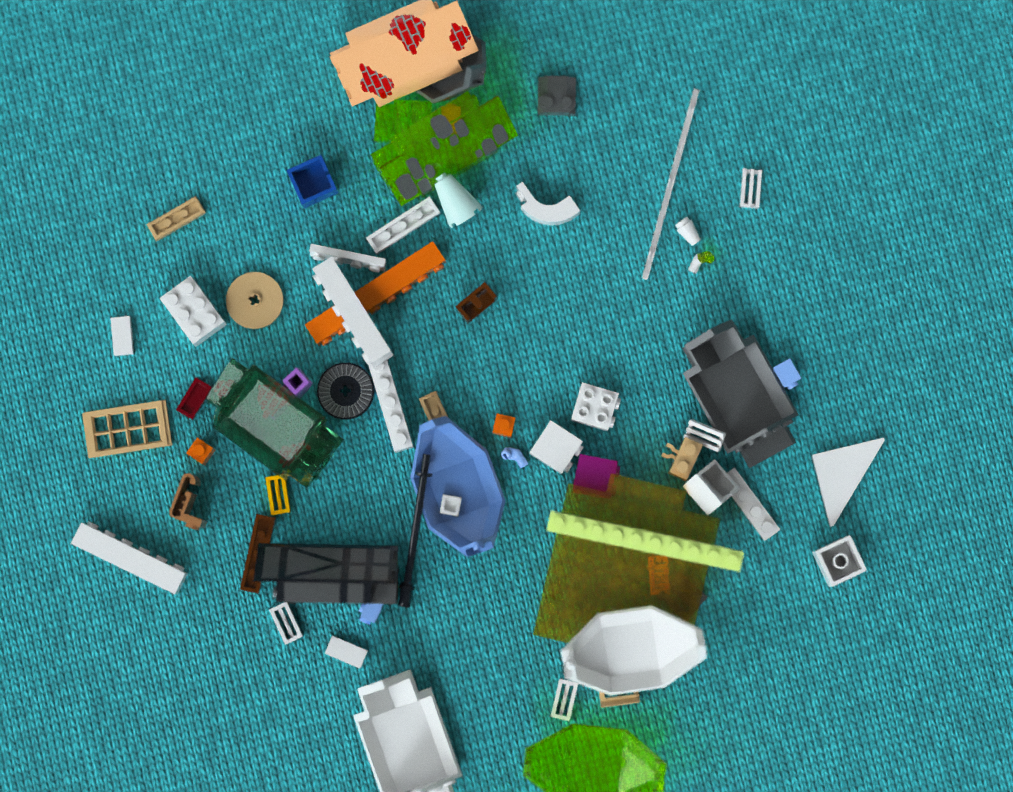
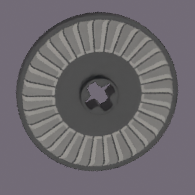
M347 362L338 363L329 367L320 377L317 385L318 401L323 410L330 416L341 420L354 419L364 414L371 406L374 398V384L367 371L359 365ZM344 386H347V388L351 390V392H349L347 396H344L343 393H340V390H343Z

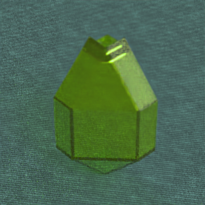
M573 723L526 748L523 777L544 792H664L667 763L627 729Z

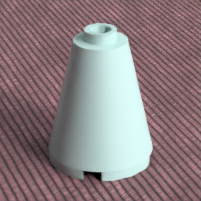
M444 172L435 178L437 181L434 185L450 228H453L454 223L459 225L475 215L473 211L476 209L482 210L481 204L451 174L446 175Z

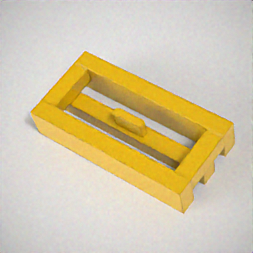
M285 474L265 477L271 515L290 513ZM278 479H281L286 509L282 508ZM271 480H274L275 491L278 504V510L276 511L273 501Z

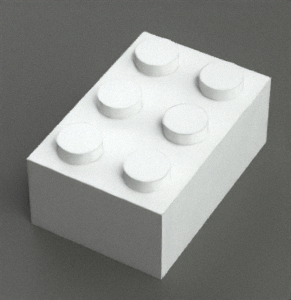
M191 276L160 297L162 303L196 347L227 325Z

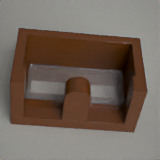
M484 282L455 307L462 318L469 324L497 300V296Z

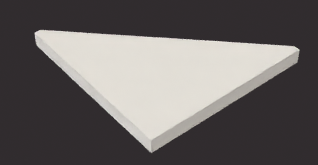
M884 438L812 455L830 527L836 523L885 441Z

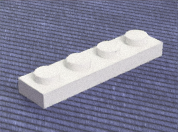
M429 196L366 237L375 253L379 254L439 215L440 211Z
M315 244L310 245V256L318 261H324V259L327 260L333 257L338 265L346 263L350 264L353 268L360 269L361 267H366L373 272L385 271L386 259Z
M734 467L727 474L740 489L731 497L761 538L766 541L777 533L780 528Z

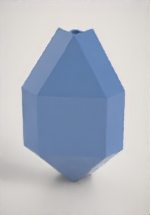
M447 416L432 419L421 424L410 479L417 495L420 476L416 475L415 471L420 472L423 453L430 454L428 473L433 475L432 477H427L422 509L428 529L466 557L494 548L506 501L488 451ZM443 494L462 497L459 517L440 514Z

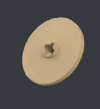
M249 272L236 278L230 285L226 295L227 310L232 319L245 328H264L272 324L280 315L283 308V293L278 283L269 275L260 272ZM258 296L257 299L260 302L252 305L250 298Z

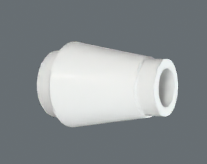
M685 217L675 224L676 231L691 246L701 240L692 219L690 220L688 217Z

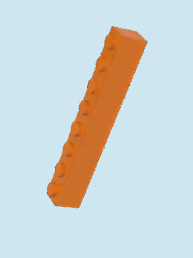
M432 241L354 293L366 312L372 315L381 309L380 306L385 302L387 304L393 302L399 293L402 292L404 294L413 288L411 285L417 281L422 283L428 279V274L431 272L437 273L445 267L446 260ZM332 307L305 324L318 346L321 344L325 346L333 340L332 337L336 334L340 336L347 332L342 325V322H344L343 317H337Z

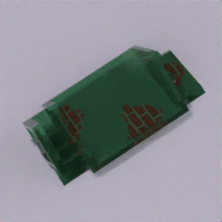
M232 358L206 397V400L216 407L214 411L216 414L213 417L214 429L285 481L291 476L306 488L314 480L318 479L320 472L327 466L334 455L333 453L344 440L326 427L328 418L254 364L248 369Z

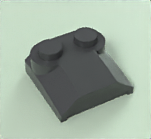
M569 76L538 77V115L575 116L576 78Z

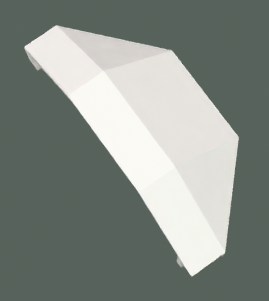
M654 606L598 613L561 650L565 679L608 695L664 688L707 658L703 630Z

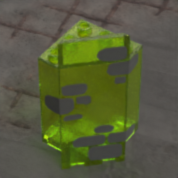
M467 91L389 138L390 143L370 154L373 164L391 193L396 197L400 206H403L419 195L423 198L436 190L434 183L437 180L435 178L445 172L446 175L451 174L456 178L497 153L500 146L518 136L499 95L479 106L480 103L475 94L471 95Z

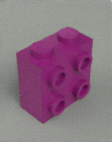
M579 454L572 492L610 500L611 496H615L617 485H614V479L619 477L620 466H617L618 461Z

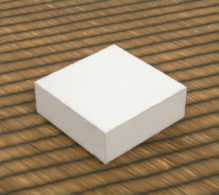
M443 494L440 514L459 517L462 497Z

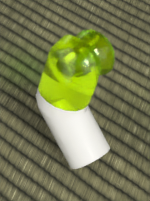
M710 251L696 254L688 270L697 274L700 265L703 263H713L715 256Z

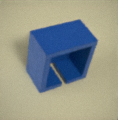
M322 155L286 170L304 209L338 194Z

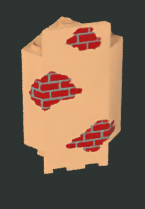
M418 0L346 32L349 45L331 52L330 59L337 70L338 77L343 88L346 90L352 107L371 98H374L378 107H381L463 71L460 63L463 62L462 58L479 50L458 1L439 8L437 1Z

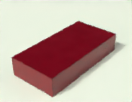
M195 377L176 410L194 420L213 387Z

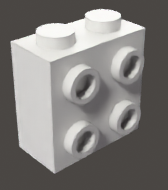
M582 382L571 421L608 431L609 427L613 428L616 417L612 416L614 409L618 410L620 405L619 393Z
M550 420L529 454L562 475L564 471L567 473L573 465L571 462L573 456L578 457L584 448L581 446L583 441Z

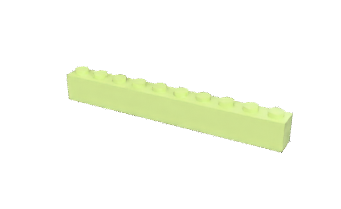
M554 510L550 512L547 531L739 572L744 554L742 550Z

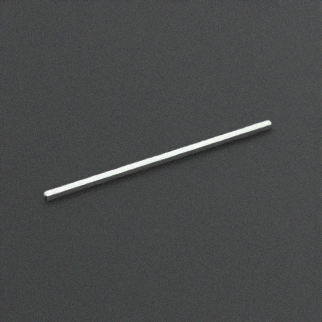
M693 89L642 278L648 280L698 98L699 90Z

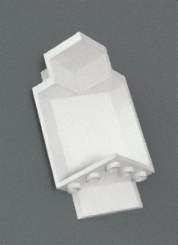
M410 669L357 689L365 711L355 714L353 717L380 792H454L452 784L456 783L455 779L461 777L462 773L431 687L418 691Z

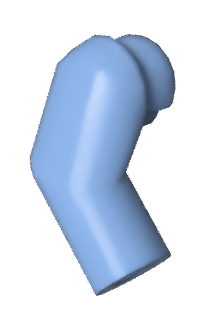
M507 447L501 452L503 459L515 460L520 469L529 464L520 449Z

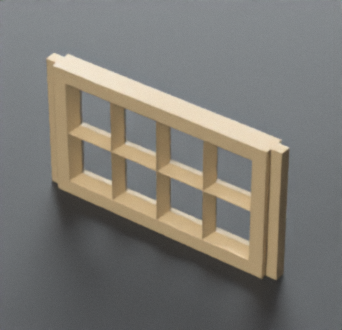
M166 400L82 413L88 458L172 446ZM156 408L158 423L146 424L144 410ZM139 411L141 425L129 427L127 413ZM123 414L125 428L112 429L111 415ZM106 416L108 430L96 432L94 418ZM159 426L160 441L148 442L146 428ZM142 429L144 443L132 445L130 431ZM125 432L127 446L115 447L113 433ZM109 434L111 448L98 450L97 436Z

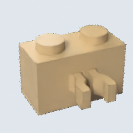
M687 437L683 439L679 450L675 449L672 444L667 443L665 447L670 448L671 452L676 453V456L665 453L661 455L663 458L674 460L668 474L686 481L703 445Z

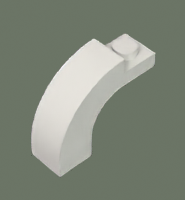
M523 182L516 186L518 199L521 202L525 201L521 205V210L530 219L538 223L559 225L574 219L580 214L579 208L570 195L557 204L544 205L532 196Z

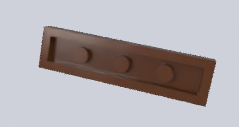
M256 514L240 590L260 594L262 582H253L258 543H271L276 520L274 517Z

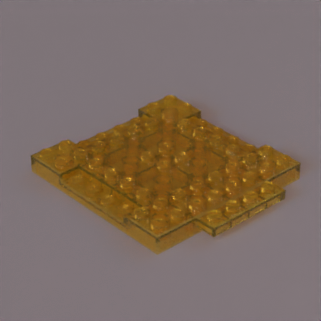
M610 473L606 492L568 483L562 508L563 513L709 544L715 543L720 518L683 510L687 492L685 490ZM556 533L533 635L569 643L598 613L645 606H654L695 626L709 565Z

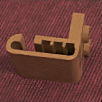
M186 473L182 476L169 514L175 519L186 522V527L199 531V528L205 529L208 521L190 515L197 495L187 492L189 483L200 487L201 481L197 476Z

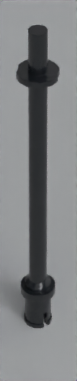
M423 453L420 472L415 471V474L420 477L405 577L402 584L399 585L401 591L398 606L401 607L411 606L412 591L415 589L412 583L425 489L427 477H432L433 475L428 473L430 454Z

